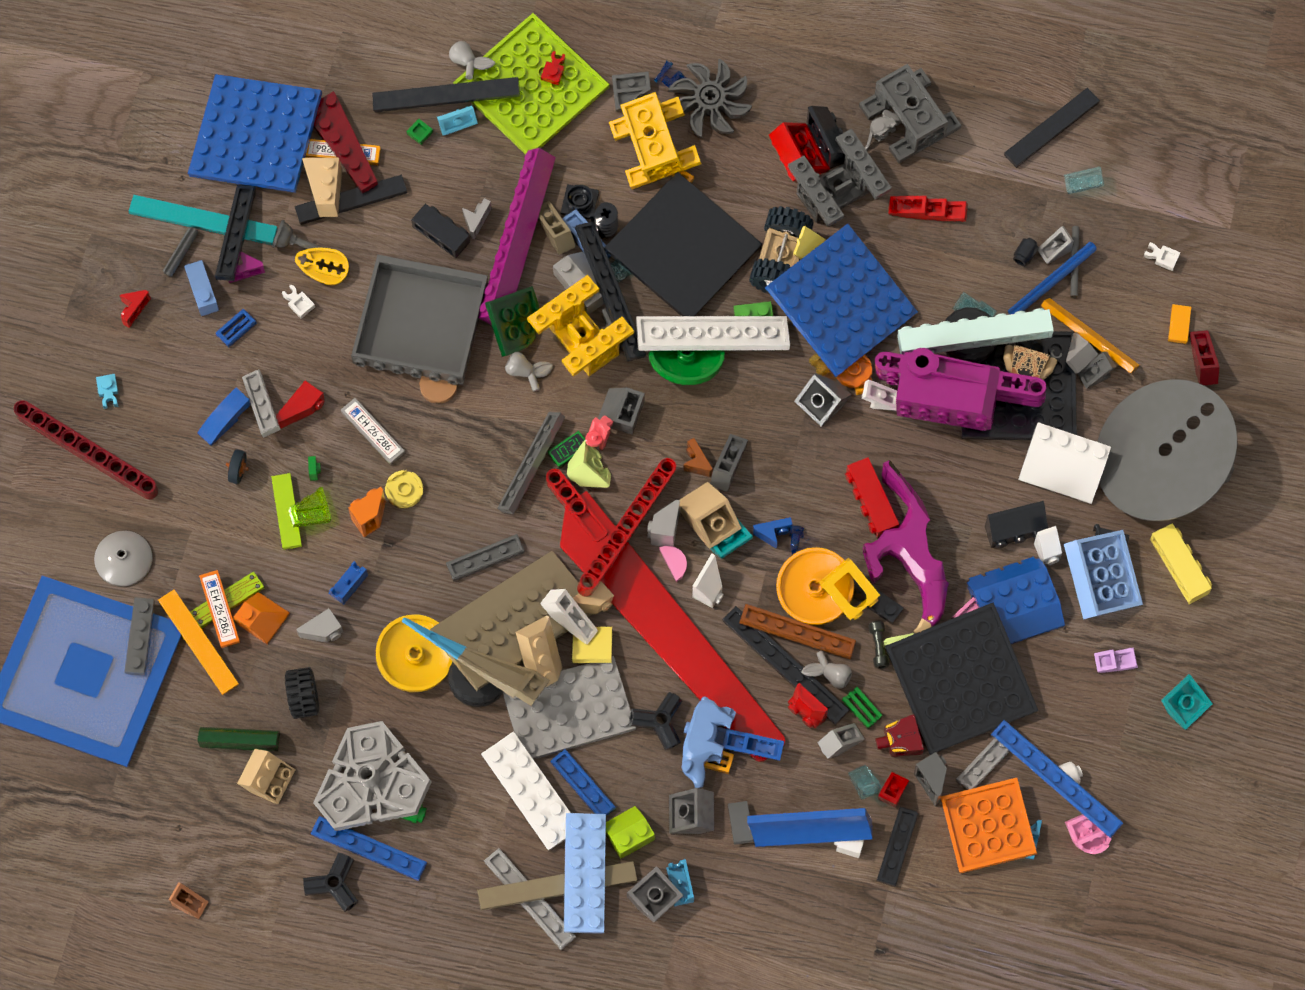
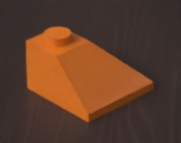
M258 592L243 603L235 614L234 620L237 625L268 644L290 615V612Z

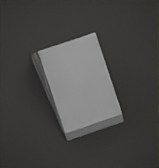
M1062 226L1039 247L1038 252L1046 264H1049L1071 252L1074 241L1065 227Z
M1076 332L1072 336L1066 363L1075 373H1079L1098 353L1088 341Z

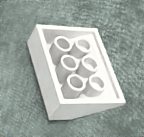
M1037 423L1018 480L1092 504L1111 447Z

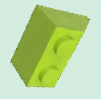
M636 806L606 822L605 834L620 859L655 840L654 832Z

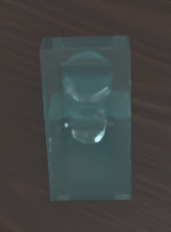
M866 765L848 772L861 800L878 793V789L881 788L879 781Z

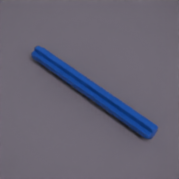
M1092 242L1086 244L1008 310V314L1011 315L1018 311H1025L1092 255L1097 250L1095 244Z

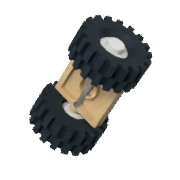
M779 206V208L773 207V209H769L764 226L766 237L760 258L754 262L749 279L751 285L756 286L757 290L761 289L764 293L768 292L765 287L799 261V258L793 255L803 226L811 230L813 229L814 222L809 215H805V212H799L795 208L794 210L790 209V207L783 208V206Z

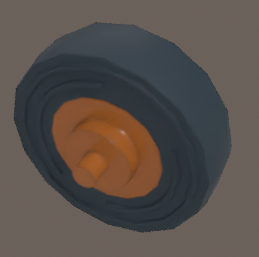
M236 449L230 462L226 463L228 467V481L230 483L239 484L245 471L249 470V467H246L247 454L243 450Z

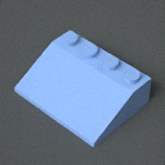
M1123 530L1064 544L1083 619L1143 605Z

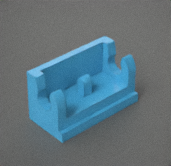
M686 859L680 860L678 864L669 863L668 867H666L668 879L683 894V897L674 906L693 903L694 895Z

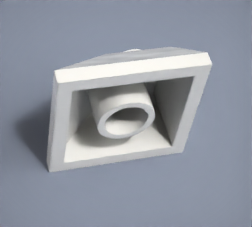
M711 554L693 584L692 597L713 608L715 603H720L724 594L722 593V583L716 557L714 554Z

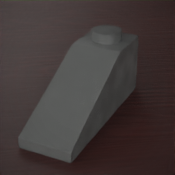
M733 434L729 435L713 470L710 482L713 487L728 492L748 443L747 439Z

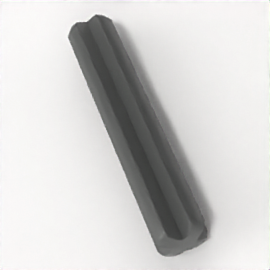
M193 227L188 228L163 269L165 275L173 276L198 235V230Z

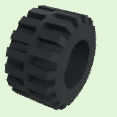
M306 667L287 670L285 673V688L291 716L294 719L318 715L319 701L312 669Z

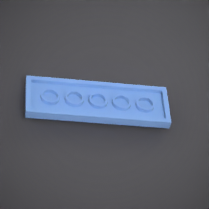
M566 813L564 933H604L606 814Z

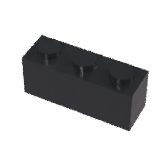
M425 203L411 219L414 229L455 259L470 243L468 231L463 227L459 228L454 225L453 220L449 217H443L434 206L430 207Z

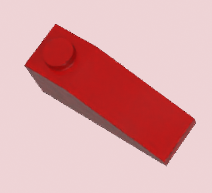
M305 380L276 415L280 429L312 415L316 410H320L325 402L323 393Z

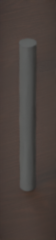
M1079 226L1072 227V239L1074 242L1071 257L1079 251ZM1079 265L1071 271V298L1078 297Z

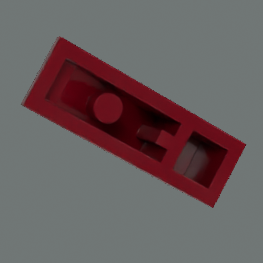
M1209 331L1190 332L1189 336L1198 383L1201 385L1218 384L1219 364Z

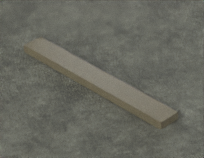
M633 861L605 866V888L637 882ZM565 874L479 889L477 893L480 909L482 911L563 896Z

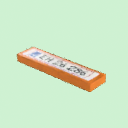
M218 570L199 575L221 648L240 643Z

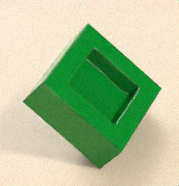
M420 119L407 130V135L420 145L433 133V129Z
M316 456L308 457L310 481H317L318 474H321V463L317 462Z

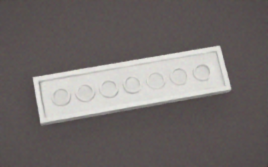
M787 316L636 317L639 351L790 349Z

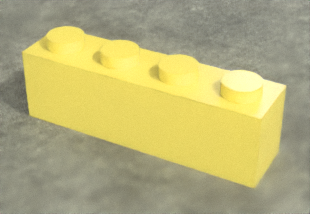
M1172 523L1152 533L1150 540L1188 604H1191L1208 595L1212 589L1210 579L1203 575L1199 561L1194 560L1191 555L1192 550L1190 546L1182 540L1181 531L1179 528H1175Z

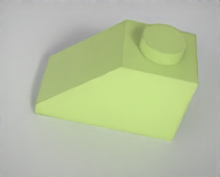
M586 441L578 448L569 461L567 468L569 479L584 487H609L611 473L608 468L604 469L600 461L602 456L599 451L589 446Z

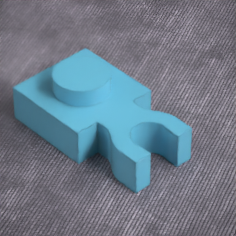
M115 374L96 377L99 397H104L102 400L103 408H108V401H113L114 407H118L117 399L114 396L119 394Z

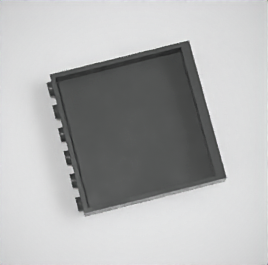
M377 254L351 354L352 363L359 367L370 366L380 371L384 369L390 370L396 374L406 373L416 378L425 376L429 377L432 381L445 380L452 385L464 384L479 323L480 306L483 303L485 289L488 286V275Z

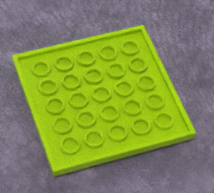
M534 13L483 56L495 61L493 67L485 70L474 68L473 79H466V72H464L453 82V84L512 77L519 78L520 97L474 101L471 103L525 155L528 150L542 148L609 88V84ZM553 51H556V59H560L562 54H565V62L562 64L564 71L559 85L541 80L546 61L552 63L551 54Z

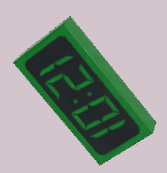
M577 431L549 450L548 455L557 467L560 468L571 460L585 441V438Z

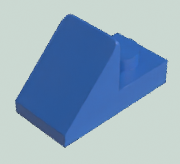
M791 517L753 525V534L774 548H777L775 534L785 535L792 530Z

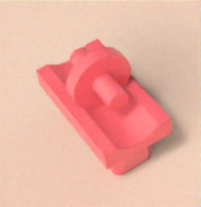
M605 415L600 420L595 417L589 433L585 437L586 443L591 447H599L600 450H603L606 446L613 421Z

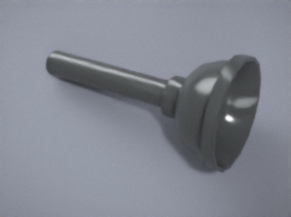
M283 219L272 244L273 248L286 247L288 244H296L306 249L324 248L298 238L296 234H293L292 227L285 223Z

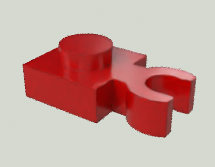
M553 51L551 54L552 63L546 61L541 80L559 85L564 71L562 64L565 62V54H562L560 59H556V51Z

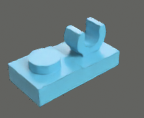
M466 106V108L461 110L457 109L437 117L443 136L478 124L473 106Z

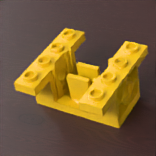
M656 92L621 104L624 117L609 122L615 141L631 135L640 162V166L625 171L631 189L701 165L695 145L677 152L666 124L668 121L685 116L679 97L661 103ZM650 131L654 132L653 135L647 136Z
M588 275L527 317V321L538 334L550 328L570 354L562 359V364L573 377L582 370L588 376H591L619 355V344L634 333V330L623 317L604 330H600L585 312L584 302L599 292V288ZM579 333H584L586 335L584 337H581Z

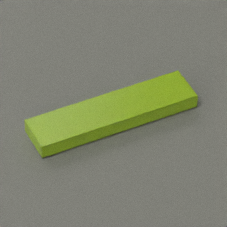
M291 474L271 476L282 548L286 550L302 547Z

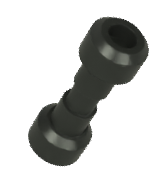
M873 621L869 624V632L873 635L876 647V656L873 658L874 667L883 669L890 664L889 657L885 655L882 633L885 631V627L882 621Z

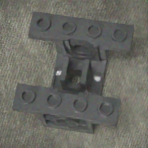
M908 64L876 81L875 94L859 103L860 109L868 120L881 114L884 110L890 111L893 108L906 127L905 137L889 146V151L898 164L961 129L962 126L952 111L943 115L925 88L931 85V81L923 69L920 68L913 72Z
M852 129L837 136L835 139L845 154L844 164L819 178L820 175L816 174L805 156L788 164L789 170L798 182L796 194L814 221L817 223L823 219L827 227L844 218V214L840 209L868 193H871L876 200L892 189Z

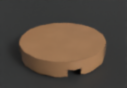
M421 376L419 383L420 391L429 402L435 404L446 403L456 394L457 385L449 384L445 380L432 381L429 377Z

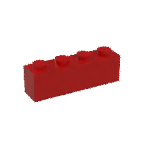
M869 457L847 465L845 477L848 483H852L854 487L852 491L855 499L860 500L862 505L860 506L861 512L864 517L867 516L870 522L868 523L870 532L872 534L875 533L878 539L885 530L899 528L898 520Z

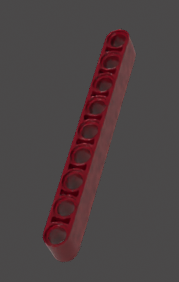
M20 400L15 403L14 412L17 419L143 498L151 500L157 496L158 488L151 477L29 402ZM22 409H28L25 414H19ZM39 418H42V419H43V421H42L41 423H39V424H36V423H35V421H36L37 419H39ZM59 428L56 433H50L52 429ZM68 438H75L73 442L66 443ZM85 447L90 448L86 453L81 452ZM100 457H106L103 462H97ZM117 466L122 467L118 472L113 471ZM132 476L137 477L133 482L128 481ZM146 486H153L150 491H144Z

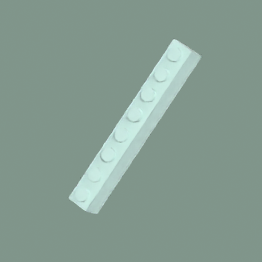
M1039 308L1033 310V312L1025 313V311H1018L1011 315L1002 313L995 317L981 316L975 320L960 319L958 322L952 323L943 321L938 325L923 324L916 328L906 326L898 330L897 338L900 354L905 355V352H912L918 348H926L933 353L1051 338L1053 325L1050 309L1044 310Z

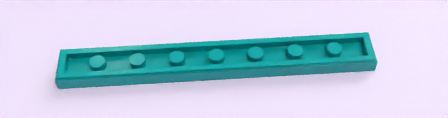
M133 195L129 208V214L223 235H225L229 215ZM249 220L245 240L272 245L278 227Z

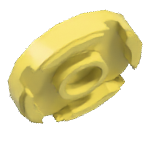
M401 470L388 478L385 493L392 505L398 508H409L420 501L423 495V484L417 474Z

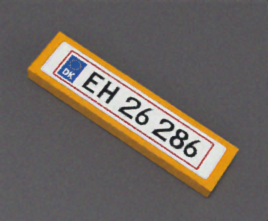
M310 139L305 158H337L324 140ZM360 144L369 165H378L381 147Z

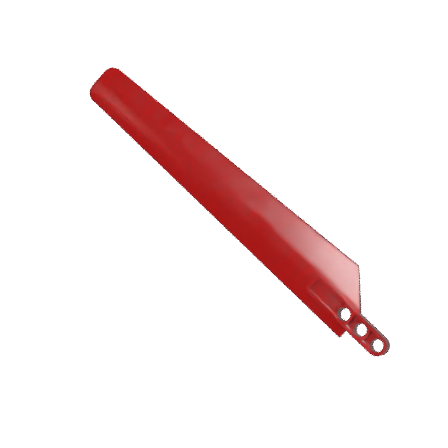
M551 469L546 475L547 486L565 508L560 548L584 573L616 526L587 491L580 495L559 469ZM553 476L560 478L557 483L551 482L550 479ZM564 491H570L572 493L571 496L567 498L563 497L561 494ZM580 505L583 507V510L575 512L573 508ZM613 539L615 543H621L618 539ZM627 543L601 581L614 595L611 602L613 606L700 701L702 697H707L714 701L718 707H729L736 712L730 730L781 740L785 744L783 734L632 546ZM603 554L606 558H611L609 554ZM593 568L595 572H601L598 568ZM749 754L758 762H764L769 759Z

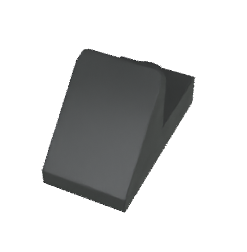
M1106 351L1098 355L1077 374L1085 388L1088 389L1110 378V372L1116 366Z

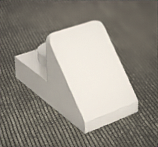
M872 380L865 381L862 399L871 402L870 408L896 410L897 390Z

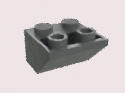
M627 387L609 388L598 419L600 420L605 415L613 421V425L610 428L633 435L645 402V393Z

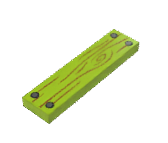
M253 571L224 590L230 610L265 588ZM207 601L190 611L201 629L213 622Z

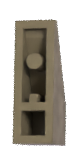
M550 201L543 203L538 220L552 246L559 255L575 248L571 230Z

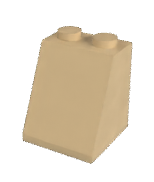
M708 482L680 499V512L709 549L742 529L728 499Z

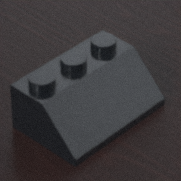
M809 106L807 125L829 168L832 169L844 164L845 154L835 141L837 136L843 134V131L837 127L834 113H830L828 107Z
M1044 501L988 514L985 523V530L991 548H1003L1013 542L1015 544L1023 543L1026 539L1032 537L1036 539L1037 532L1048 529Z

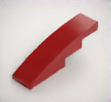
M890 196L888 214L923 220L966 221L968 204L966 201L948 202L946 198L928 199L927 196Z

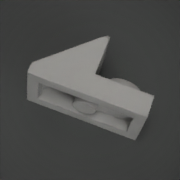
M485 198L481 204L478 203L474 213L462 208L471 238L474 240L492 209L491 201Z

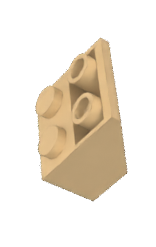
M254 749L237 784L257 796L279 804L295 769L268 751Z

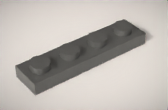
M134 598L125 674L145 675L155 604L154 599Z

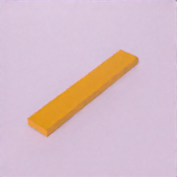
M1051 298L1044 300L1041 304L1042 308L1045 310L1050 309V314L1074 332H1077L1101 352L1107 351L1111 359L1129 373L1136 371L1140 366Z
M172 590L158 599L220 693L225 695L237 687L239 683L177 592Z

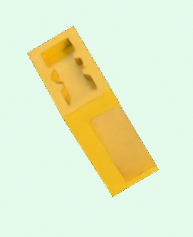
M849 558L819 582L821 587L830 595L849 620L859 618L863 614L862 610L867 606H873L880 596ZM848 572L866 594L867 599L857 607L851 606L834 586V583Z

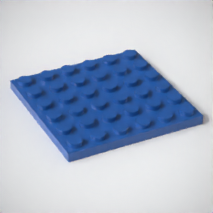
M215 74L188 170L189 177L296 193L303 167L302 158L306 156L322 91L319 89Z
M846 224L765 287L835 377L918 313L849 224Z

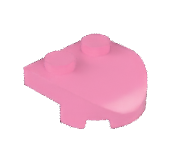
M1083 814L1065 822L1073 843L1080 850L1090 854H1098L1109 847L1111 838Z

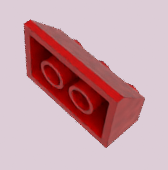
M783 122L769 134L772 145L777 150L780 161L784 164L792 181L797 180L789 170L788 164L802 156L806 157L816 174L820 175L830 170L806 123Z

